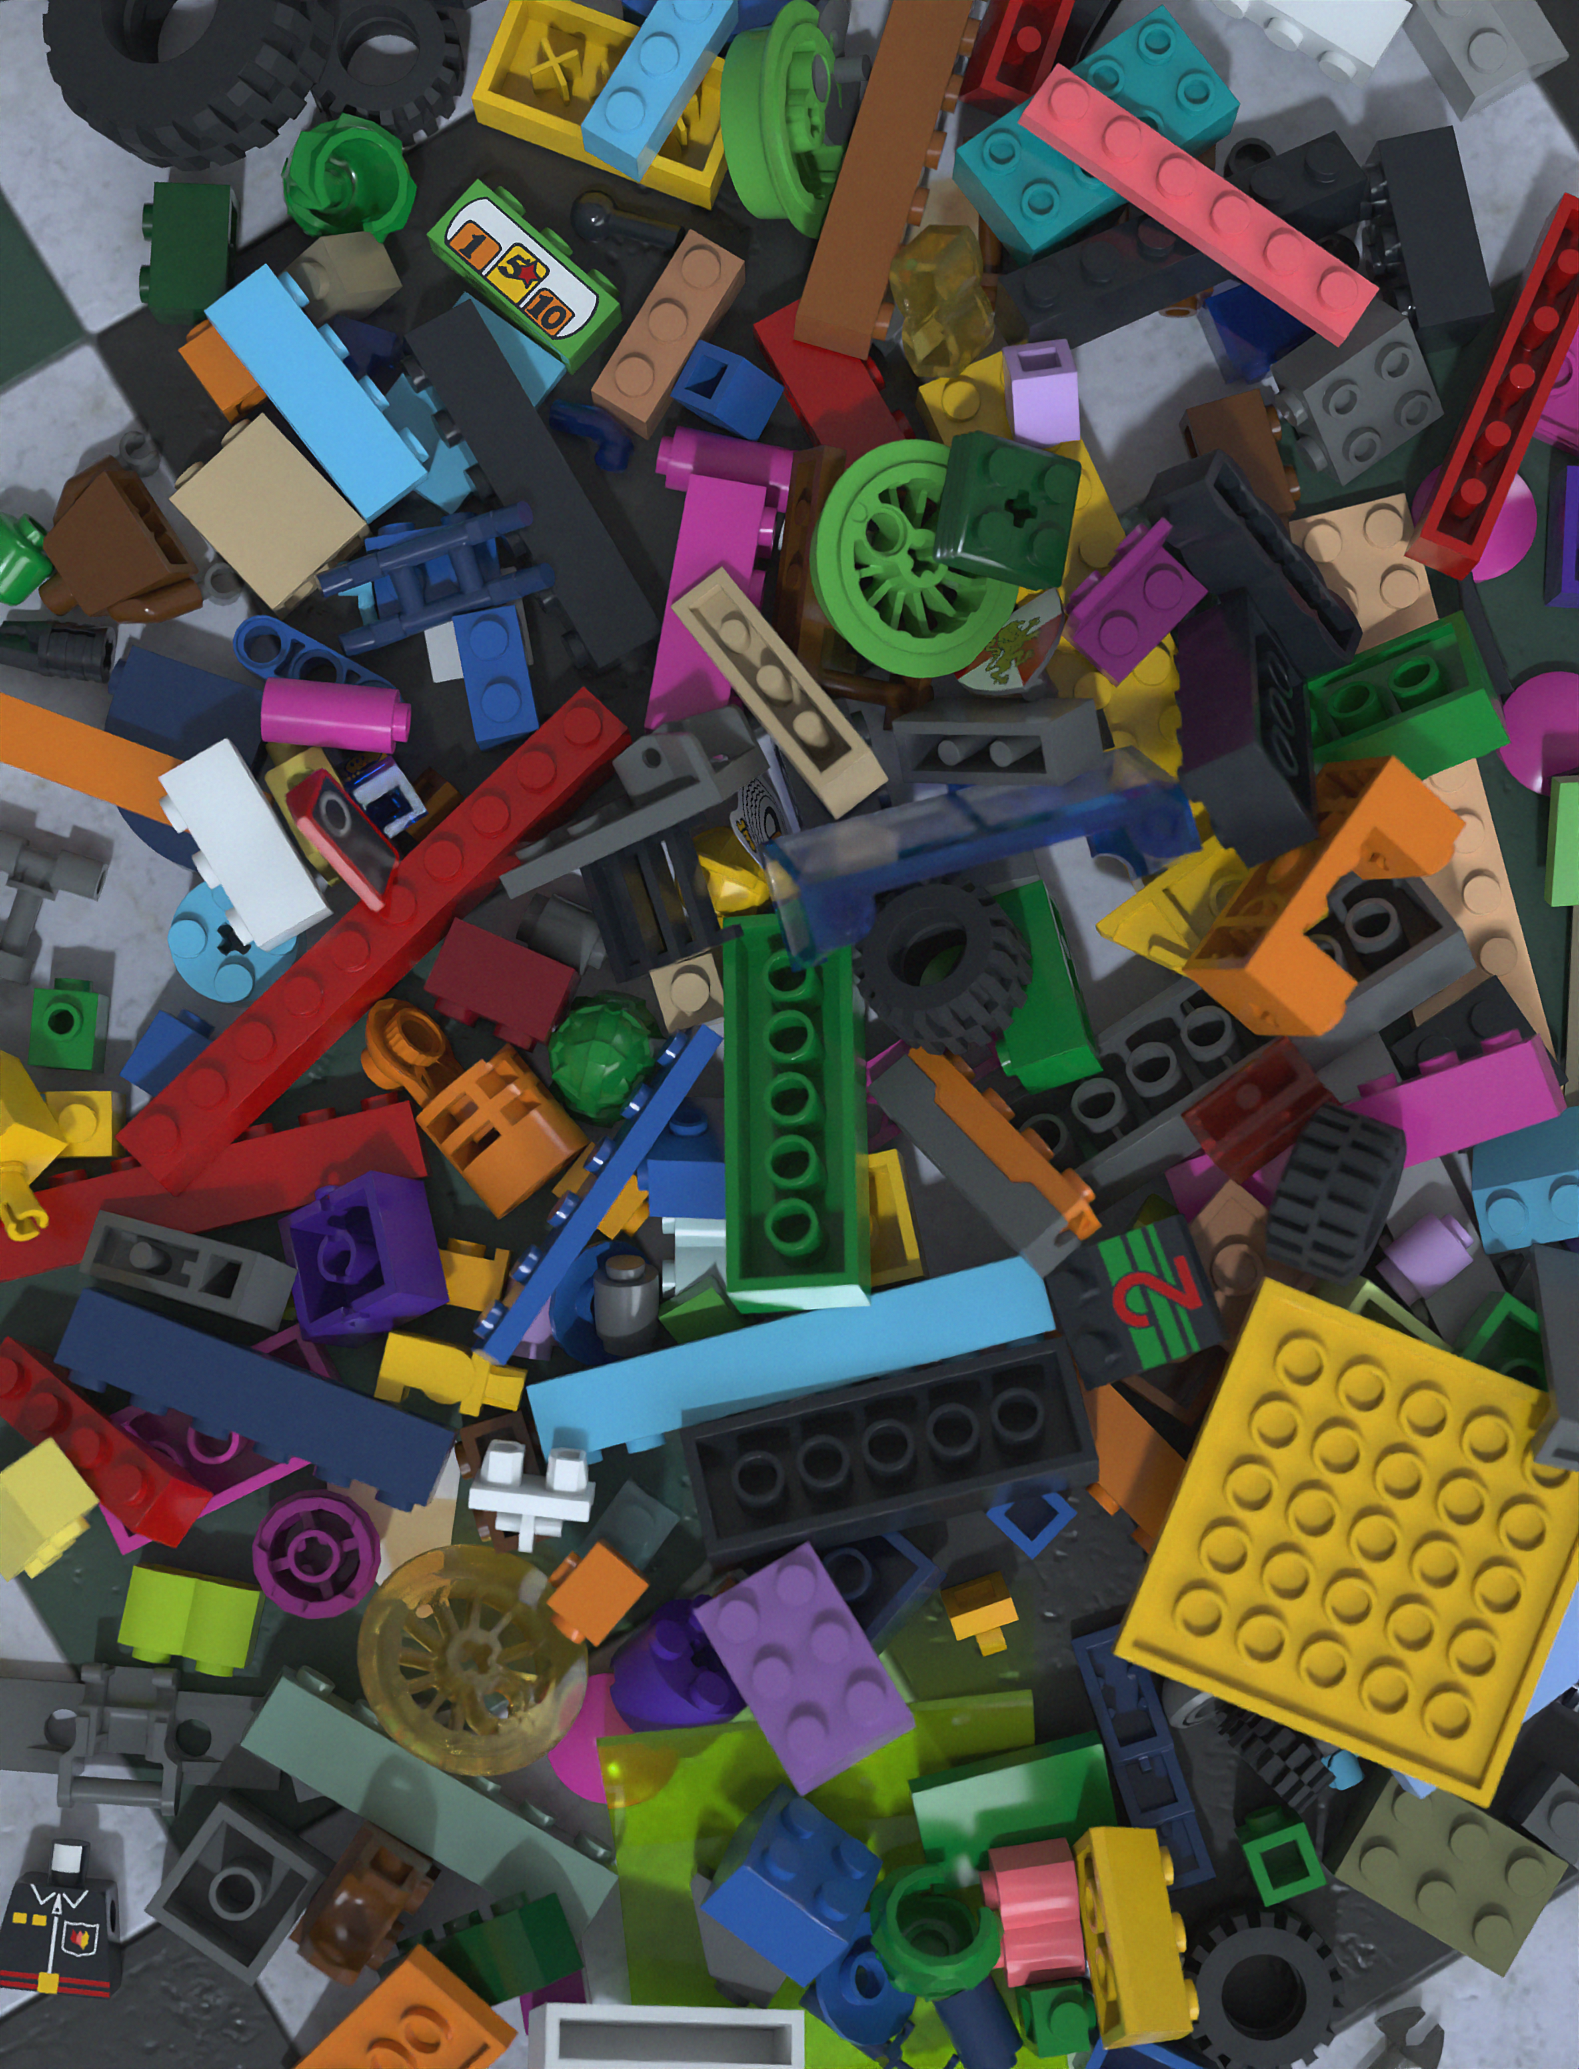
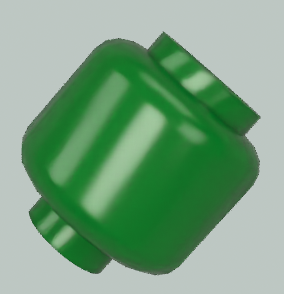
M0 512V602L9 606H17L23 603L52 574L55 567L43 549V538L49 532L27 513H24L17 519L10 514Z

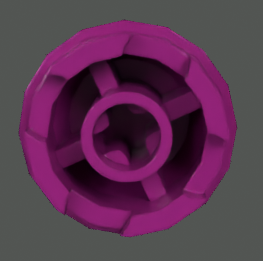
M326 1489L298 1491L277 1502L260 1522L252 1545L254 1573L265 1595L285 1612L307 1619L335 1617L357 1606L374 1586L381 1564L380 1537L369 1514L350 1497Z

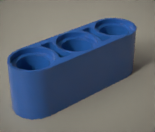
M267 615L252 616L244 620L236 629L233 638V650L238 661L250 674L265 684L268 677L306 680L313 668L319 665H329L337 670L335 683L396 689L388 680L276 618ZM270 634L279 636L281 639V649L274 660L268 663H258L252 660L251 649L253 643L259 637ZM400 695V703H405Z

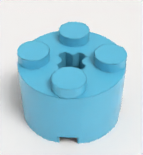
M205 881L185 896L173 916L167 941L174 964L182 978L200 994L228 1006L250 1007L307 952L306 930L268 953L258 948L255 941L249 943L251 948L245 954L236 950L228 953L232 946V942L228 937L234 930L224 912L232 908L233 904L221 884L211 889Z

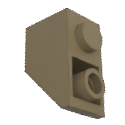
M364 231L320 237L276 276L278 277L287 271L310 301L309 304L302 308L305 315L316 329L327 323L334 332L368 317L403 287L384 245L378 243L373 234Z

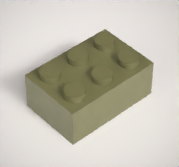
M1378 1764L1321 1862L1334 1877L1502 1978L1505 1977L1569 1865L1552 1850L1467 1799L1440 1788H1436L1423 1799L1416 1797L1404 1790L1390 1769L1382 1764Z

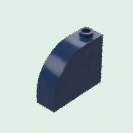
M134 645L131 647L127 660L120 658L116 662L108 684V694L113 695V699L105 721V732L185 762L228 738L237 747L257 783L268 756V752L265 749L268 742L263 741L261 736V709L264 691ZM117 807L132 831L146 845L182 869L202 876L192 859V855L201 850L192 834L184 831L178 833L171 826Z

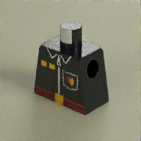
M68 1838L53 1839L51 1841L48 1873L26 1872L16 1880L0 1928V1988L109 2000L121 1987L122 1965L117 1882L113 1880L87 1877L90 1842Z

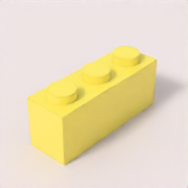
M51 1437L0 1473V1573L7 1582L24 1570L33 1579L63 1556L62 1553L76 1542V1538L90 1527L84 1517L99 1502Z

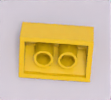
M1090 1828L1070 1848L1075 1864L1080 1921L1103 2050L1180 2039L1193 2031L1191 2020L1198 2019L1199 2008L1193 1981L1191 1979L1183 1980L1179 1953L1186 1950L1185 1929L1180 1913L1171 1912L1166 1886H1172L1174 1880L1170 1852L1167 1846L1158 1845L1156 1829Z

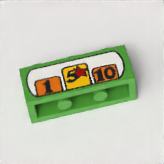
M477 179L427 233L432 252L537 345L566 365L567 371L573 375L622 321L620 303L616 301L620 293L596 269L592 268L586 274L569 259L573 251L554 231L545 227L539 233L522 217L526 213L525 208L506 189L498 186L492 191Z

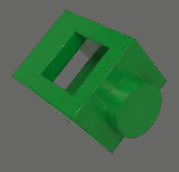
M1080 1976L1015 1987L1020 2032L1025 2048L1039 2059L1090 2051L1088 2031L1096 2029V2012L1090 1991L1082 1990Z

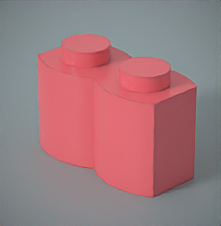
M1066 1838L988 1849L989 1870L979 1872L983 1907H989L1002 1920L1004 1935L1000 1942L1001 1956L993 1969L1002 1968L1008 1988L1085 1976V1956L1080 1924L1077 1878L1074 1860Z

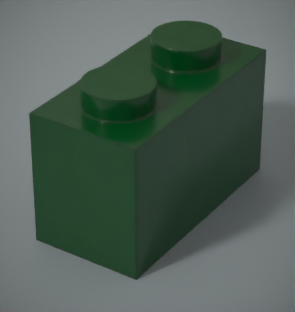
M154 182L153 203L145 202L142 213L143 237L145 241H151L150 265H141L139 294L141 302L148 303V308L159 324L198 325L208 319L204 310L236 287L240 203L231 185Z

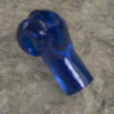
M559 398L553 402L549 413L551 429L589 437L597 443L599 449L595 453L594 460L601 469L612 473H622L627 469L629 456L635 455L634 439L605 409Z

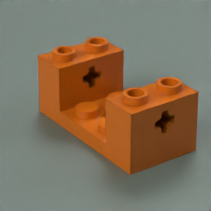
M1393 755L1326 763L1315 778L1320 837L1253 867L1181 969L1255 1035L1321 1037L1323 1033L1332 1029L1343 1017L1347 1008L1345 1000L1357 982L1301 933L1302 930L1313 925L1323 914L1327 906L1325 897L1339 877L1347 874L1350 870L1356 873L1362 880L1431 876L1440 871L1455 853L1456 846L1453 843L1467 823Z

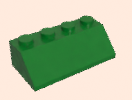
M1462 610L1354 655L1350 665L1306 679L1309 689L1315 778L1326 763L1393 755L1420 781H1423L1431 775L1470 759L1485 756L1491 751L1511 743L1499 699Z

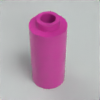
M678 425L674 437L664 435L662 437L657 457L656 473L666 475L665 488L687 492L690 474L767 487V507L777 508L778 512L786 513L793 453L798 452V450Z
M278 677L267 678L261 709V736L265 742L393 754L397 741H408L411 723V704L400 703L399 689Z

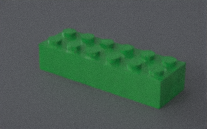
M851 907L724 917L723 929L741 923L745 935L723 944L726 1294L741 1314L871 1306L865 1002L856 986L860 980L853 973L852 960L862 956L854 948L857 935L862 934Z

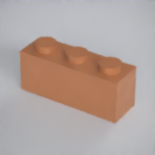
M690 229L592 387L591 394L595 409L649 440L674 400L670 397V394L698 340L709 343L746 282L745 261Z

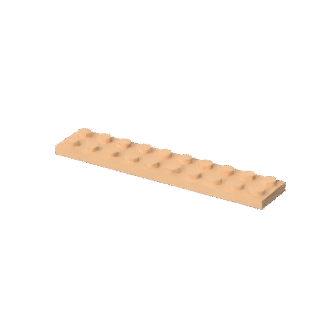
M1405 493L1289 522L1292 543L1298 545L1312 558L1319 568L1327 588L1337 593L1348 604L1360 624L1363 635L1355 655L1439 620L1424 565L1404 556L1415 530ZM1473 758L1421 781L1467 823L1453 843L1456 849L1451 860L1437 873L1421 878L1461 927L1476 968L1408 1012L1412 1030L1474 987L1489 977L1496 975L1537 1034L1540 1033L1544 1045L1557 1062L1477 760ZM1563 1085V1086L1560 1087V1089H1561L1562 1094H1563V1097H1564V1085Z

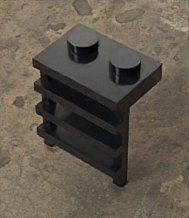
M705 811L696 813L580 867L616 984L651 977L650 972L690 960V957L745 936L741 923L724 929L720 928L690 831L708 824ZM664 842L696 937L694 941L662 846Z

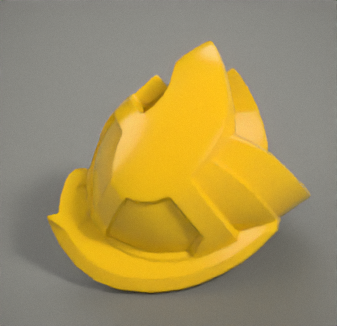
M717 826L703 831L692 838L721 929H723L724 917L761 915L770 904L775 905L779 896L778 886L746 850L736 836L732 826ZM674 872V883H675V887H676V890H677V893H678L680 902L682 903L683 907L686 909V906H685V903H684V900H683V897H682V894H681V891H680V888H679V885H678V881H677V878H676V875H675V872Z

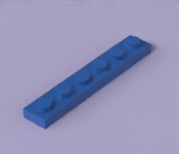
M702 1023L688 1028L685 1033L676 1029L666 1040L655 1059L662 1067L649 1086L641 1082L628 1096L619 1112L626 1120L615 1137L610 1139L605 1135L590 1152L583 1165V1168L589 1171L590 1174L576 1194L569 1189L557 1201L546 1220L553 1228L540 1248L531 1244L515 1263L510 1272V1277L517 1281L502 1303L497 1299H493L476 1321L472 1331L479 1338L471 1348L473 1352L492 1365H505L723 1041V1037Z

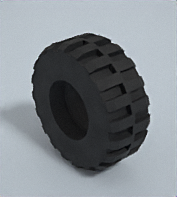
M48 0V13L43 14L42 23L44 43L51 48V51L47 52L46 55L53 81L61 86L63 100L77 116L88 122L91 128L148 164L160 168L175 166L181 171H202L210 168V162L224 166L245 158V152L255 146L259 149L265 147L280 135L277 130L289 118L295 120L307 105V102L304 100L313 83L319 84L326 67V60L323 57L326 44H332L334 16L328 11V6L333 4V0H219L214 17L201 38L186 52L171 60L160 63L158 59L160 32L165 18L177 0Z

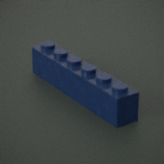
M96 1286L83 1287L53 1361L71 1368L67 1379L76 1384L99 1392H105L108 1383L132 1392L128 1403L137 1408L160 1416H166L169 1407L193 1416L190 1427L194 1430L221 1440H227L230 1432H234L254 1440L251 1451L262 1457L286 1465L289 1464L292 1456L316 1465L313 1472L315 1477L350 1489L354 1479L377 1488L374 1499L378 1502L408 1513L412 1512L414 1504L427 1507L432 1503L460 1432L459 1428L390 1401L375 1398L372 1394Z

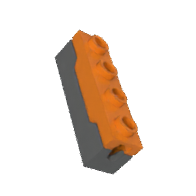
M922 1046L917 1050L912 1047L908 1055L904 1054L867 1087L868 1091L888 1118L1043 1279L1079 1247L1083 1239H1088L1101 1227V1224L1087 1205L1095 1198V1195L1071 1168L1068 1167L1062 1174H1059L1048 1163L1055 1155L1033 1129L1028 1126L1020 1134L1009 1123L1015 1117V1114L991 1087L980 1093L970 1083L976 1075L959 1054L954 1055L948 1049L941 1056L928 1054Z

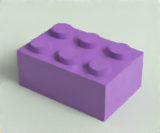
M809 1542L693 1611L801 1796L916 1727L911 1711Z

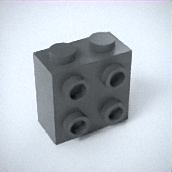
M1374 296L1347 338L1339 347L1317 333L1269 367L1280 391L1274 395L1275 403L1284 418L1295 427L1300 438L1294 443L1300 459L1311 472L1317 474L1322 470L1341 486L1346 485L1445 414L1408 318L1376 296Z

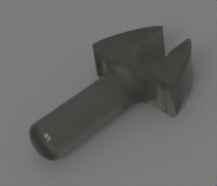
M1415 2006L1399 2009L1382 2016L1375 2021V2025L1385 2034V2050L1367 2069H1404L1415 2067L1437 2069L1444 2045L1443 2028L1436 2024L1426 2035L1422 2043L1407 2045L1406 2034L1408 2030L1414 2027L1425 2016L1426 2012L1421 2007Z

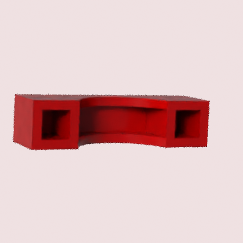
M7 1335L0 1345V1416L35 1447H38L51 1437L104 1508L133 1533L176 1548L214 1496V1493L173 1458L150 1446L103 1412L87 1396L90 1389L68 1380L67 1377L70 1370L63 1365L53 1362L55 1358L51 1354Z

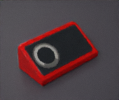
M324 768L317 769L285 794L287 807L295 825L365 904L371 910L374 908L377 912L385 905L399 864L398 851L333 776Z

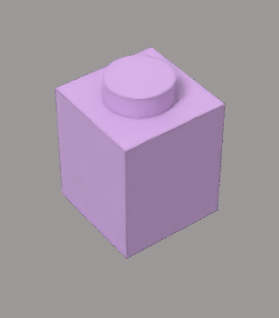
M1067 339L1002 347L1006 416L1013 440L1039 449L1051 448L1060 442L1080 440L1077 369Z

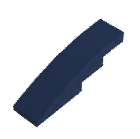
M1121 1624L1070 1640L1129 1826L1130 1828L1156 1829L1158 1845L1167 1846L1170 1852L1174 1880L1173 1885L1166 1886L1167 1893L1171 1894L1216 1878V1874L1195 1816V1808L1174 1750V1742L1149 1670L1110 1651Z

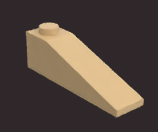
M723 567L719 568L670 606L836 820L888 781L886 774L871 749Z

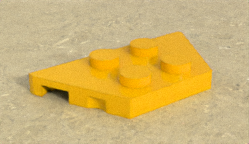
M1213 835L1097 922L1095 928L1101 937L1190 978L1181 969L1251 869H1247L1233 848L1225 850L1219 844L1215 835ZM1328 904L1320 918L1313 925L1302 930V934H1305L1328 916Z

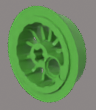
M793 0L781 8L772 25L744 30L731 43L725 59L721 81V131L731 179L739 198L747 210L759 219H789L794 227L803 235L809 238L820 239L851 134L849 139L844 144L842 143L841 146L831 147L823 143L825 136L824 111L830 97L831 72L834 74V62L836 59L832 50L833 36L831 33L829 44L824 34L817 28L820 12L811 3L805 0ZM816 54L822 57L828 75V91L823 102L818 100L812 81V65ZM836 81L839 91V103L842 109L841 84Z
M901 440L879 446L859 458L843 473L830 492L816 522L811 540L809 560L811 580L816 598L834 629L857 652L877 666L896 674L916 678L944 676L970 665L1010 619L1019 591V586L961 570V575L947 570V565L936 563L933 560L932 553L951 447L926 440ZM899 486L905 487L907 490L903 511L900 509L896 488ZM929 498L935 503L937 510L921 527L926 500ZM1005 502V511L1010 512L1008 504ZM869 519H872L880 530L874 533L875 542L873 548L866 537V526ZM854 563L861 565V568L855 569ZM871 576L873 578L872 583L862 593L859 587L860 578ZM941 584L956 590L957 596L952 606L934 585ZM883 597L880 613H878L873 607ZM923 604L938 622L937 626L931 631L928 628ZM901 611L907 632L897 631Z

